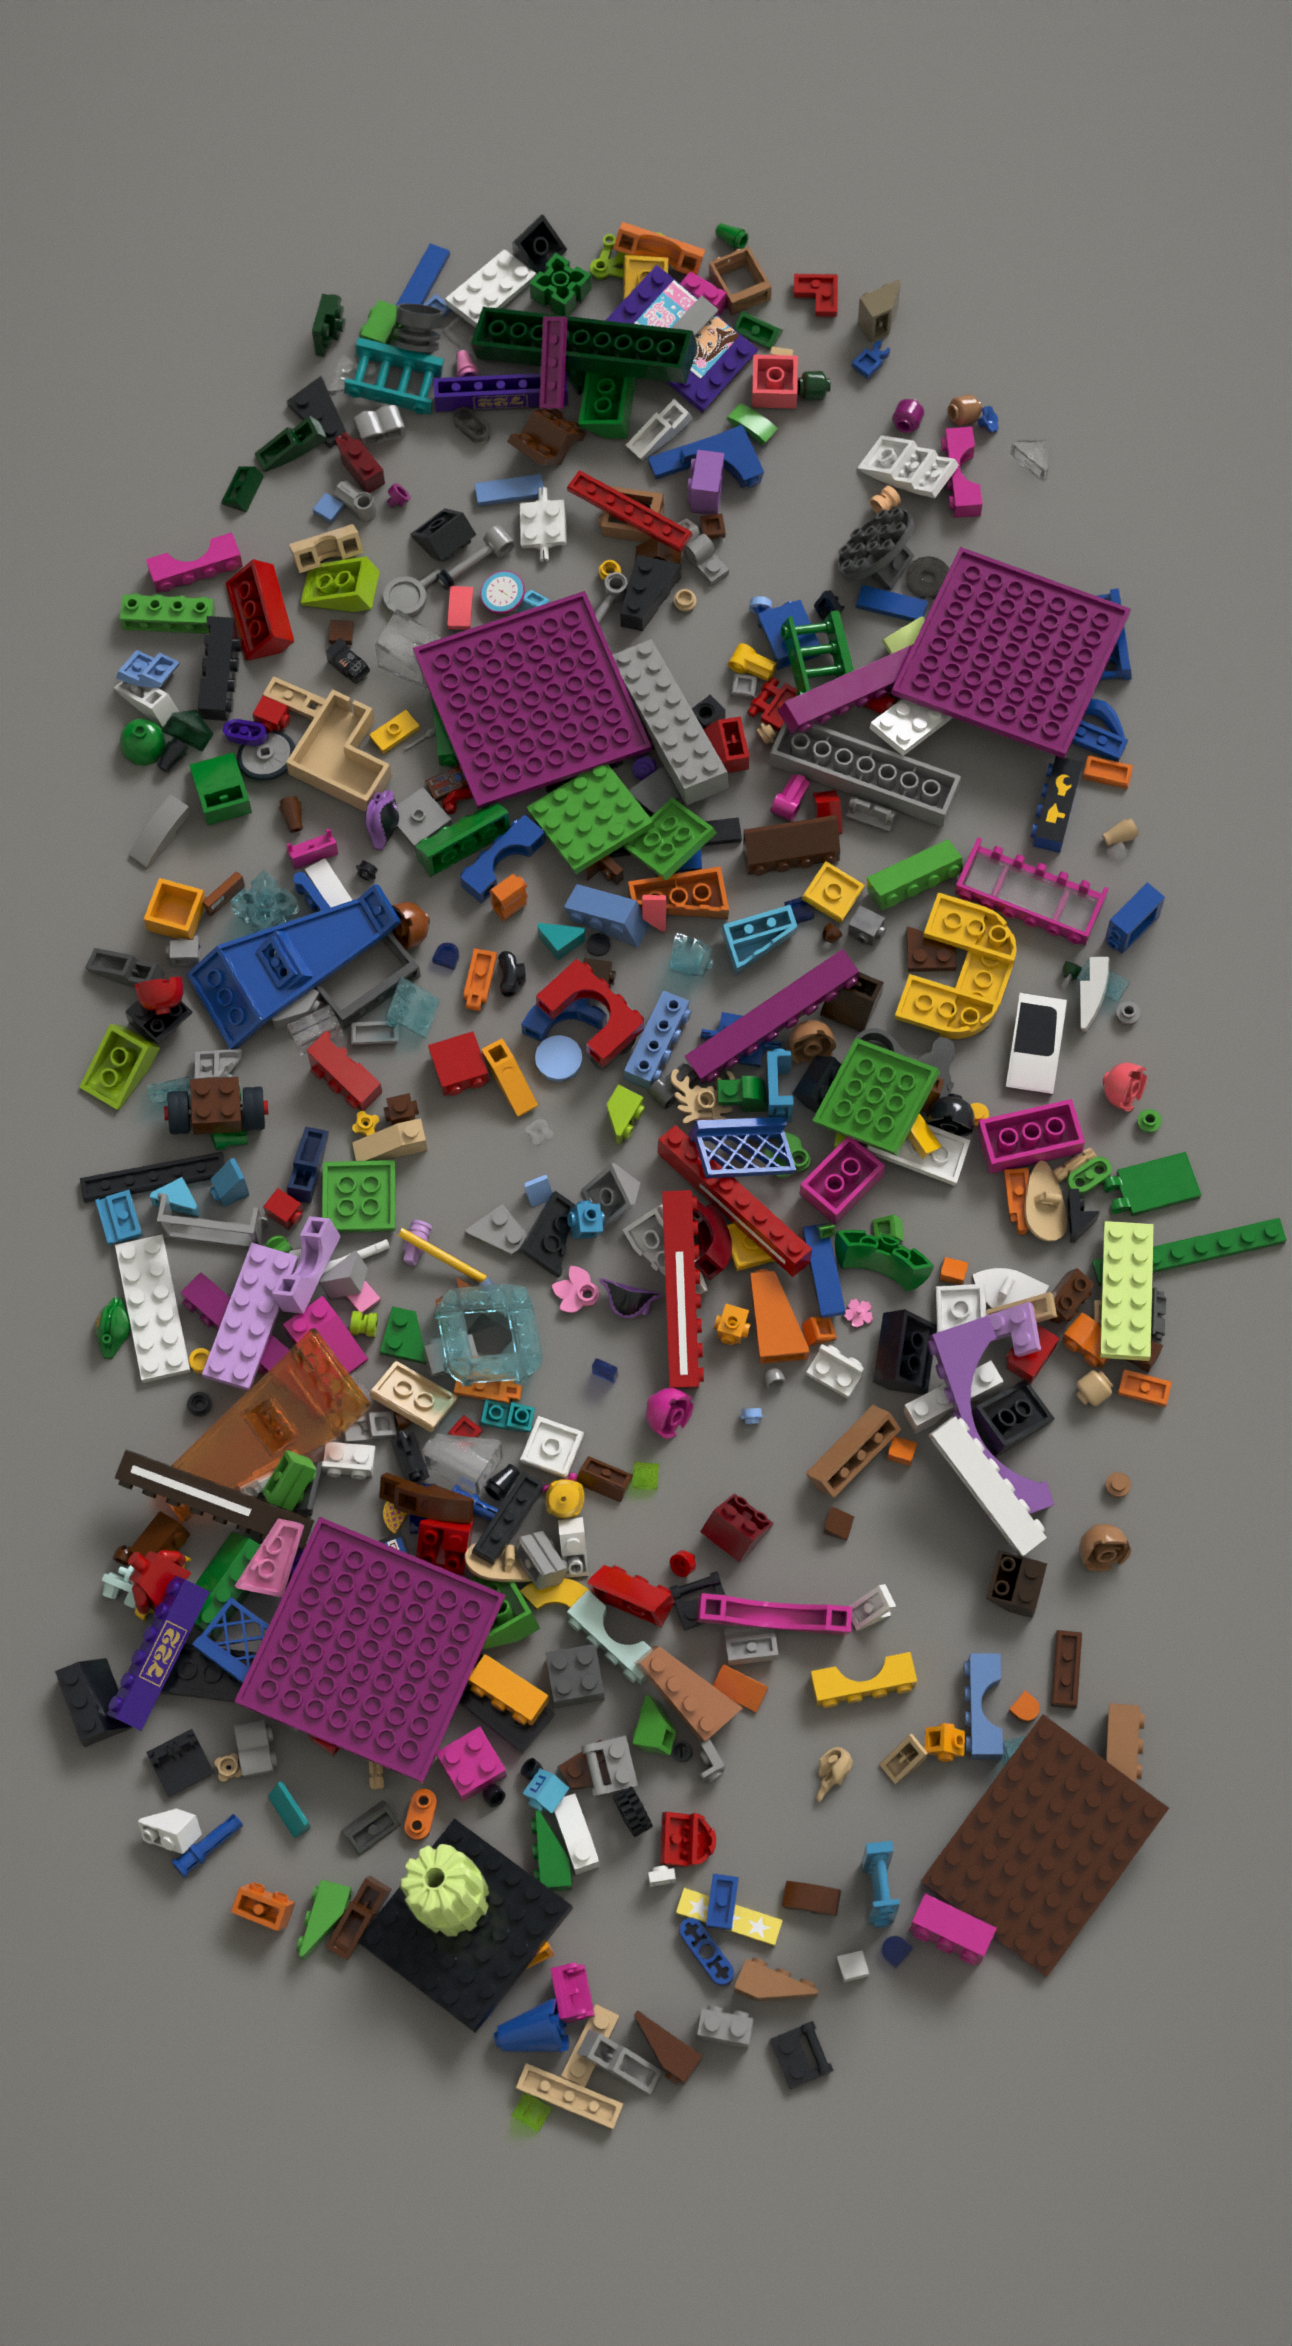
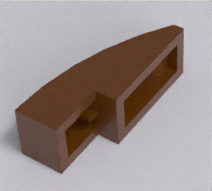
M372 1876L366 1877L355 1898L349 1903L326 1948L348 1961L358 1947V1942L368 1926L378 1915L392 1888Z

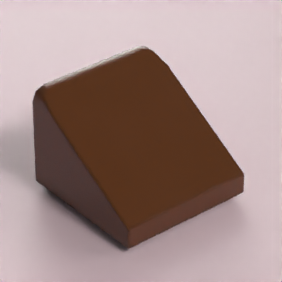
M831 1506L823 1534L848 1540L854 1516Z

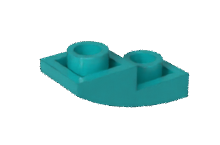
M485 1399L479 1425L511 1431L530 1432L535 1408L513 1402L509 1405Z

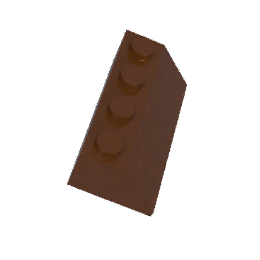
M832 815L744 829L743 853L748 875L754 874L759 876L770 871L784 872L790 868H809L814 864H824L825 861L830 864L839 861L840 841L837 816Z

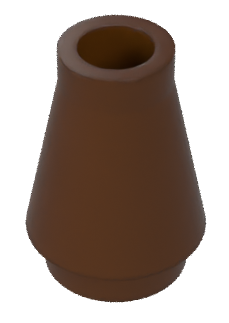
M296 796L280 800L279 810L289 827V831L295 833L303 830L301 802L298 801Z

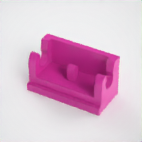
M330 828L325 830V835L294 846L291 843L286 844L287 852L295 870L338 854L335 838L332 837Z
M577 1962L550 1968L560 2020L569 2024L594 2017L595 2013L585 1965H577Z

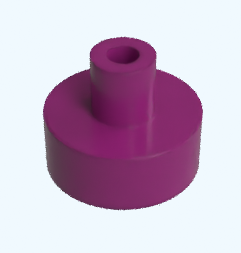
M394 483L388 489L390 498L387 500V503L391 507H394L396 504L404 506L410 500L408 492L399 484Z

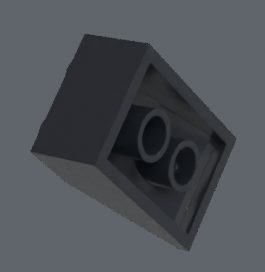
M1026 1379L977 1405L971 1411L979 1437L995 1458L1009 1451L1055 1419Z

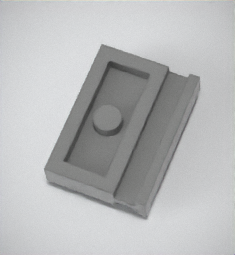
M755 1627L724 1629L728 1666L779 1660L774 1629Z

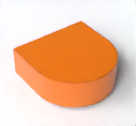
M1025 1690L1010 1707L1009 1712L1022 1722H1031L1037 1718L1040 1705Z

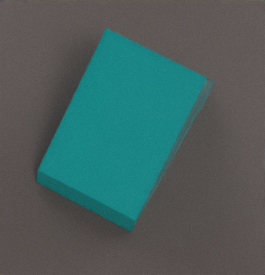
M538 923V937L557 960H560L585 942V928Z

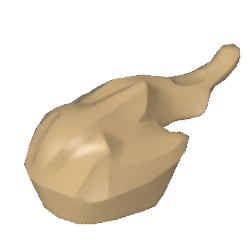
M841 1747L830 1749L820 1758L818 1775L823 1780L816 1796L818 1802H821L824 1795L833 1785H841L844 1777L848 1775L852 1768L853 1760L849 1752Z

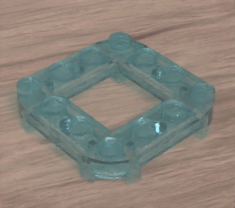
M511 1284L458 1287L447 1291L439 1301L434 1317L439 1321L446 1360L443 1367L446 1374L449 1373L454 1379L461 1382L462 1386L471 1387L473 1383L517 1380V1383L526 1381L540 1367L542 1349L533 1303L526 1288ZM504 1311V1314H508L515 1353L472 1356L464 1314Z

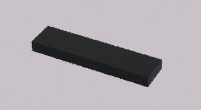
M523 1472L472 1549V1553L494 1565L544 1489L545 1483Z

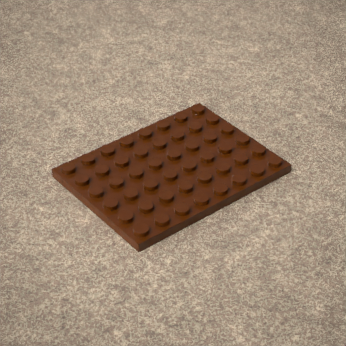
M1042 1714L924 1875L921 1882L958 1910L996 1927L997 1929L993 1937L1048 1977L1166 1814L1169 1807Z

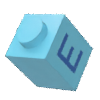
M539 1769L522 1794L530 1800L528 1804L533 1809L540 1810V1812L543 1809L553 1813L569 1790V1787L554 1774Z

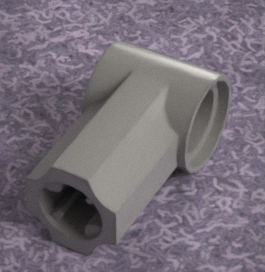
M341 481L336 486V490L333 493L334 497L357 513V517L360 520L370 521L374 519L377 511L373 496L370 493L360 491L348 481Z

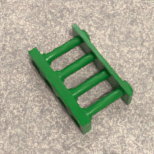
M831 611L823 623L795 626L793 617H788L781 625V637L785 639L797 687L796 696L811 690L808 678L835 675L839 678L854 671L839 611ZM824 632L828 636L829 644L800 648L797 635ZM828 653L833 656L834 666L805 669L803 661L805 656Z

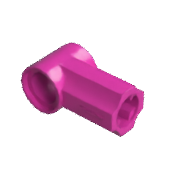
M793 774L783 792L779 793L774 799L770 812L792 822L798 813L800 802L810 787V782L800 774Z

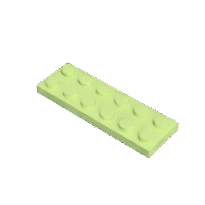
M1104 1222L1100 1358L1150 1361L1154 1224Z

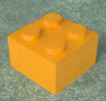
M159 878L144 916L147 931L175 939L187 938L193 940L205 909L203 900L206 899L204 890Z

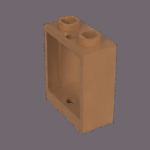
M749 246L737 249L729 255L715 258L712 262H709V276L717 289L727 293V308L731 315L771 300L772 286ZM746 265L757 285L731 295L721 275Z
M610 486L641 504L651 505L653 511L663 516L665 501L662 493ZM605 511L604 514H600L598 526L601 527L604 537L637 542H646L652 539V537L630 525L611 522L612 515Z

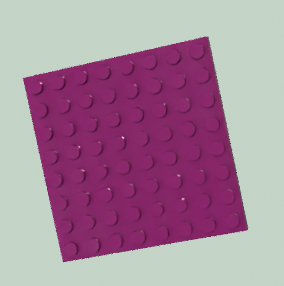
M960 547L892 688L891 695L1065 759L1127 622L1131 609Z
M585 591L413 648L414 656L477 810L593 771L595 767L600 765H610L651 751L652 746Z
M319 1516L234 1702L424 1784L503 1604L505 1594Z

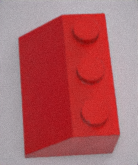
M603 1565L587 1582L592 1594L601 1602L662 1628L675 1603L668 1588L662 1585H657V1587L650 1585L647 1579L639 1575H635V1577L627 1575L624 1569L615 1565L612 1568Z

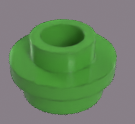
M1146 1109L1139 1114L1137 1123L1141 1130L1152 1133L1160 1128L1162 1119L1157 1111ZM1151 1117L1154 1122L1149 1123L1146 1121V1118Z

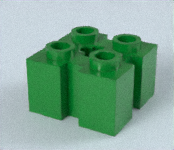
M555 253L545 265V274L539 271L529 283L530 298L544 307L550 304L552 312L557 315L570 316L576 309V300L582 302L592 290L591 274L578 266L575 269L570 268V261Z

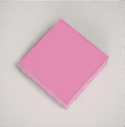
M364 1281L360 1294L346 1296L356 1310L361 1311L362 1314L381 1302L379 1296L366 1281Z

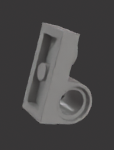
M701 534L684 547L683 555L711 586L729 574L728 567L715 554V547L707 535Z

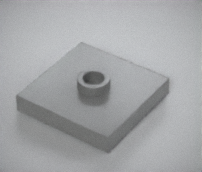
M424 787L397 805L399 812L397 829L414 849L420 840L436 835L440 829L452 823L451 818Z

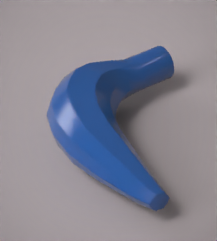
M1091 699L1085 715L1099 717L1114 734L1125 738L1121 722L1115 710L1105 701Z

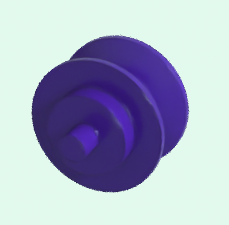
M647 755L638 757L632 767L634 776L639 780H644L657 770L656 761Z

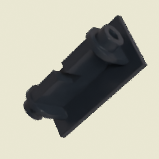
M406 1431L399 1432L397 1434L398 1438L392 1439L391 1443L404 1479L416 1483L430 1478L414 1432L407 1434Z

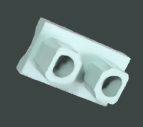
M131 1565L128 1569L120 1566L118 1573L125 1577L113 1572L105 1573L101 1580L105 1582L102 1595L115 1600L118 1598L120 1590H125L128 1594L124 1604L136 1608L131 1590L133 1585L129 1581V1577L135 1569Z

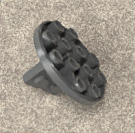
M900 507L889 511L883 509L863 527L853 530L850 534L851 539L838 552L840 555L838 560L839 573L846 580L850 581L860 580L873 574L886 590L892 589L900 578V574L915 556L906 546L915 526L913 516L907 510Z

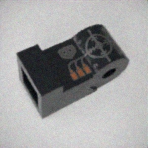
M339 638L326 650L327 661L353 683L357 684L370 672L366 662L349 649L343 639Z

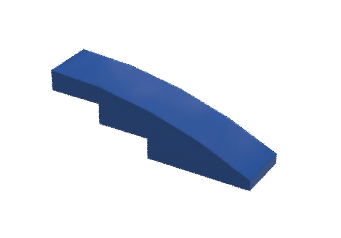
M823 1224L803 1227L805 1243L812 1248L809 1265L821 1318L845 1315L846 1311L830 1237L820 1239L816 1226Z

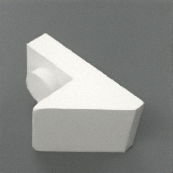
M886 1584L877 1586L850 1605L852 1607V1623L856 1631L891 1615L890 1610L895 1608L896 1605Z

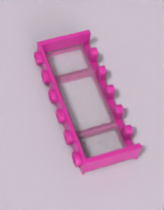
M977 837L956 884L955 894L959 898L968 902L974 901L991 910L994 909L1002 912L1007 918L1020 919L1030 927L1043 928L1051 935L1063 936L1073 944H1087L1101 908L1107 898L1109 888L1104 887L1102 893L1091 890L1090 882L1082 880L1079 885L1068 881L1069 875L1061 871L1058 876L1046 872L1047 866L1045 864L1038 863L1036 868L1025 864V857L1017 854L1015 859L1003 855V849L999 846H995L993 851L981 846L982 839Z

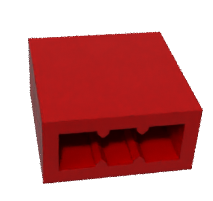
M474 1031L428 1045L429 1055L443 1096L458 1095L465 1089H477L489 1082L488 1071Z

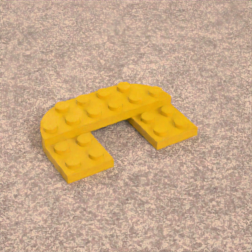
M938 892L923 937L967 950L968 953L956 988L909 974L894 1019L940 1033L939 1037L963 1039L980 1033L996 1017L1013 969L1016 956V941L1014 934L1011 933L1007 926V922L995 911Z

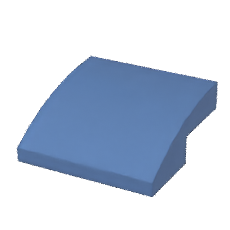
M136 650L118 670L116 678L137 686L161 687L176 670L180 662L160 652L153 658Z

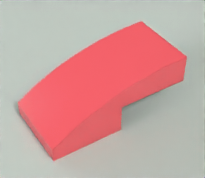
M450 587L448 629L469 630L471 628L473 587Z

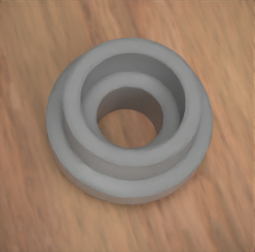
M1125 1001L1117 1008V1018L1123 1024H1133L1140 1017V1008L1134 1002ZM1129 1009L1133 1013L1128 1015L1125 1013V1010Z

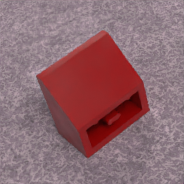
M741 716L717 720L703 729L727 773L749 770L750 757Z

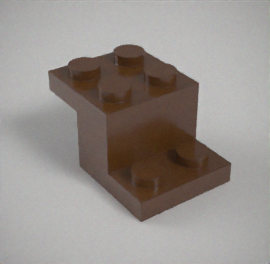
M557 409L533 410L520 434H511L507 443L541 466L561 465L573 441H583L587 433L580 429L581 427H579L577 422L565 419L563 417L564 414Z

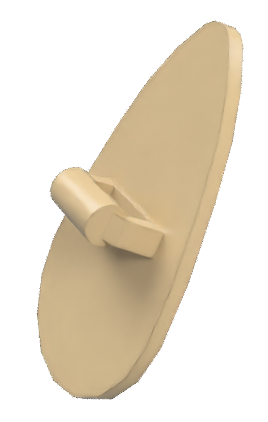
M1039 1161L1033 1167L1028 1178L1024 1216L1028 1228L1037 1238L1051 1242L1063 1237L1067 1230L1068 1220L1059 1183L1048 1163Z
M476 1543L467 1549L464 1557L465 1564L479 1578L500 1582L532 1581L517 1559L513 1545H507L494 1565L472 1553Z

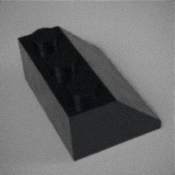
M906 1309L883 1313L873 1382L888 1390L919 1395L927 1394L933 1360L927 1342L930 1341L929 1336L936 1333L937 1325Z
M107 1658L80 1661L55 1671L79 1739L84 1747L132 1729V1726L107 1715L109 1703L118 1692V1687Z

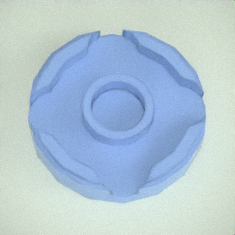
M562 1035L551 1036L543 1040L537 1047L535 1053L536 1067L539 1073L547 1080L562 1082L568 1078L571 1079L580 1071L582 1065L581 1049L577 1042L570 1037Z

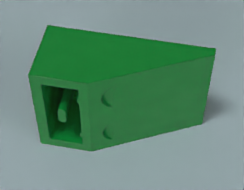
M234 752L189 765L207 826L252 813Z

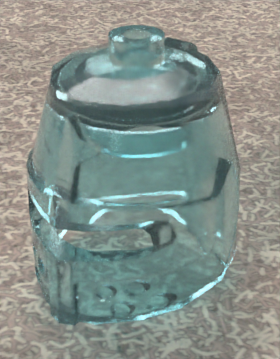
M676 932L668 970L683 975L703 977L707 969H712L714 961L710 960L712 949L699 939H692L687 935Z

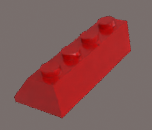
M252 559L225 582L239 637L242 638L245 659L248 661L279 654L295 642L274 564Z

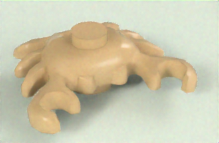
M675 1069L671 1072L670 1082L684 1095L682 1096L679 1092L674 1094L678 1102L683 1104L679 1105L677 1109L683 1113L690 1114L683 1119V1124L696 1120L726 1119L720 1116V1114H727L733 1110L731 1107L718 1106V1080H721V1078L718 1077L716 1079L717 1090H714L712 1086L701 1088L698 1085L690 1089L688 1076L683 1081H678L676 1075L679 1073V1070ZM727 1071L725 1076L728 1080H735L733 1073Z

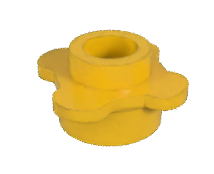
M364 1111L358 1112L356 1115L357 1121L352 1126L353 1131L363 1136L375 1133L379 1117L377 1115H368Z

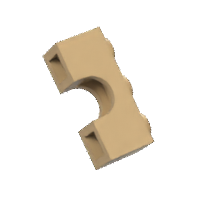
M353 524L289 544L294 564L299 573L321 567L320 562L329 557L339 556L342 559L364 553L359 533Z

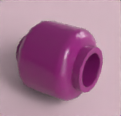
M903 399L898 403L893 413L892 421L901 432L909 433L916 431L924 417V409L917 400Z

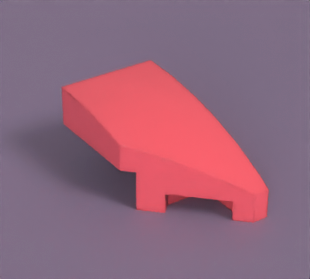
M643 895L642 919L662 932H666V895Z

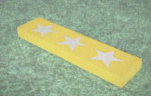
M684 1888L676 1914L687 1918H695L706 1924L710 1896ZM735 1905L732 1931H726L775 1946L783 1920Z

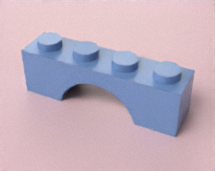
M970 1653L968 1661H964V1676L969 1678V1686L964 1687V1700L969 1701V1711H965V1727H970V1736L965 1738V1750L970 1752V1759L1001 1760L1003 1756L1002 1729L987 1720L981 1706V1700L986 1691L1000 1683L1001 1654Z

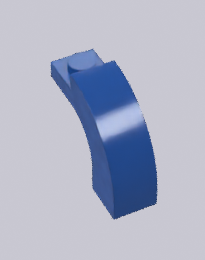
M590 998L574 1001L554 1020L535 1004L521 1024L522 1034L542 1042L546 1039L554 1025L567 1019L579 1020L601 1030L607 1024V1014L597 1006L590 1007Z

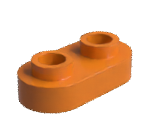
M420 1789L411 1798L404 1828L407 1836L414 1841L424 1840L431 1831L437 1808V1799L435 1794L429 1789ZM423 1797L429 1800L428 1804L424 1806L419 1804L420 1799ZM419 1822L422 1824V1828L414 1830L412 1828L413 1824Z

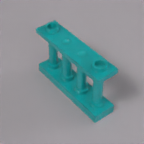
M358 337L355 357H359L360 360L354 380L345 379L344 394H348L353 398L360 397L388 405H397V407L412 410L418 414L425 413L431 415L432 399L427 397L433 377H442L444 358ZM370 360L382 363L375 385L363 383ZM390 366L403 368L397 391L384 388ZM412 371L425 374L419 396L406 393Z

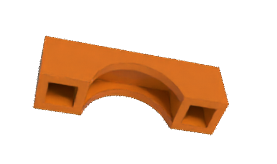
M625 222L621 223L613 247L614 250L633 256L643 255L668 258V264L676 271L685 274L692 272L696 275L699 272L705 249Z

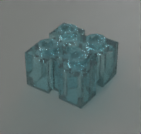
M265 870L251 881L252 888L249 891L243 888L230 900L233 912L246 924L251 920L252 928L255 932L277 926L281 920L288 922L300 911L297 898L284 887L279 891L277 880Z

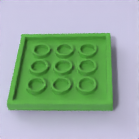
M600 765L595 767L593 771L578 775L526 807L530 816L544 830L546 837L575 875L654 827L652 819L609 765Z
M855 1038L812 1121L818 1126L897 1156L940 1071L936 1067Z

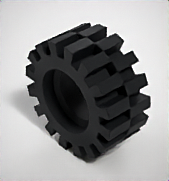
M632 1786L613 1795L614 1802L634 1837L653 1828L651 1820Z

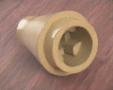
M1132 818L1128 820L1123 819L1113 828L1102 834L1107 846L1134 840V837L1139 835Z

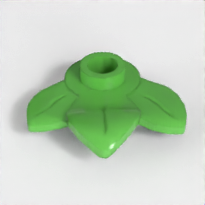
M785 1132L793 1161L797 1158L803 1160L801 1164H797L794 1161L796 1172L805 1171L811 1164L810 1154L802 1149L801 1140L797 1136ZM768 1149L764 1150V1155L772 1159L774 1153ZM776 1156L774 1162L781 1167H786V1161ZM783 1174V1175H774V1176L780 1177V1178H786V1177L791 1176L792 1174Z

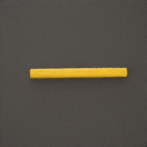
M401 1228L398 1237L479 1283L486 1279L487 1275L406 1229Z

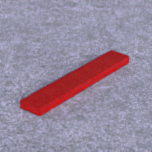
M580 470L567 486L568 492L681 553L693 536L692 531Z

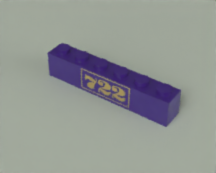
M565 372L564 406H569L567 372ZM541 373L433 378L435 411L539 407Z
M175 1576L169 1582L166 1588V1595L162 1603L155 1610V1618L151 1626L145 1630L144 1640L140 1648L133 1654L132 1664L128 1672L121 1678L120 1688L116 1696L109 1703L107 1715L142 1731L210 1593L209 1591L178 1576Z

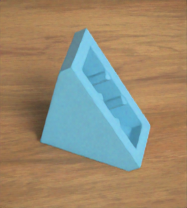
M182 1177L151 1192L150 1199L154 1206L160 1207L158 1194L163 1193L168 1195L172 1211L199 1218L198 1206Z

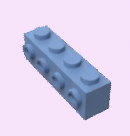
M663 990L624 1069V1080L649 1089L656 1080L661 1078L662 1071L660 1069L663 1063L667 1064L672 1055L670 1049L673 1043H678L682 1034L680 1028L683 1023L687 1024L692 1011L689 1010L688 1000Z

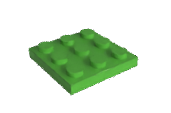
M671 798L650 817L654 827L623 845V847L666 881L717 833L711 825L677 800Z
M395 1160L323 1162L322 1218H330L338 1233L396 1231Z

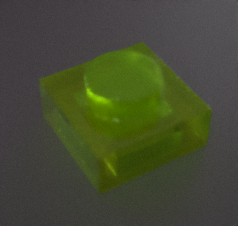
M634 1462L633 1488L657 1490L659 1463Z

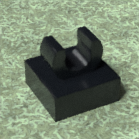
M831 590L824 591L813 605L823 621L831 611H839L841 613L845 608L839 604V597L834 596Z

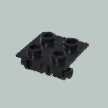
M193 1729L146 1752L168 1797L214 1774Z

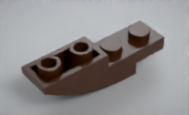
M387 1472L381 1475L379 1498L394 1503L395 1510L439 1521L472 1522L473 1498L435 1484L425 1487Z

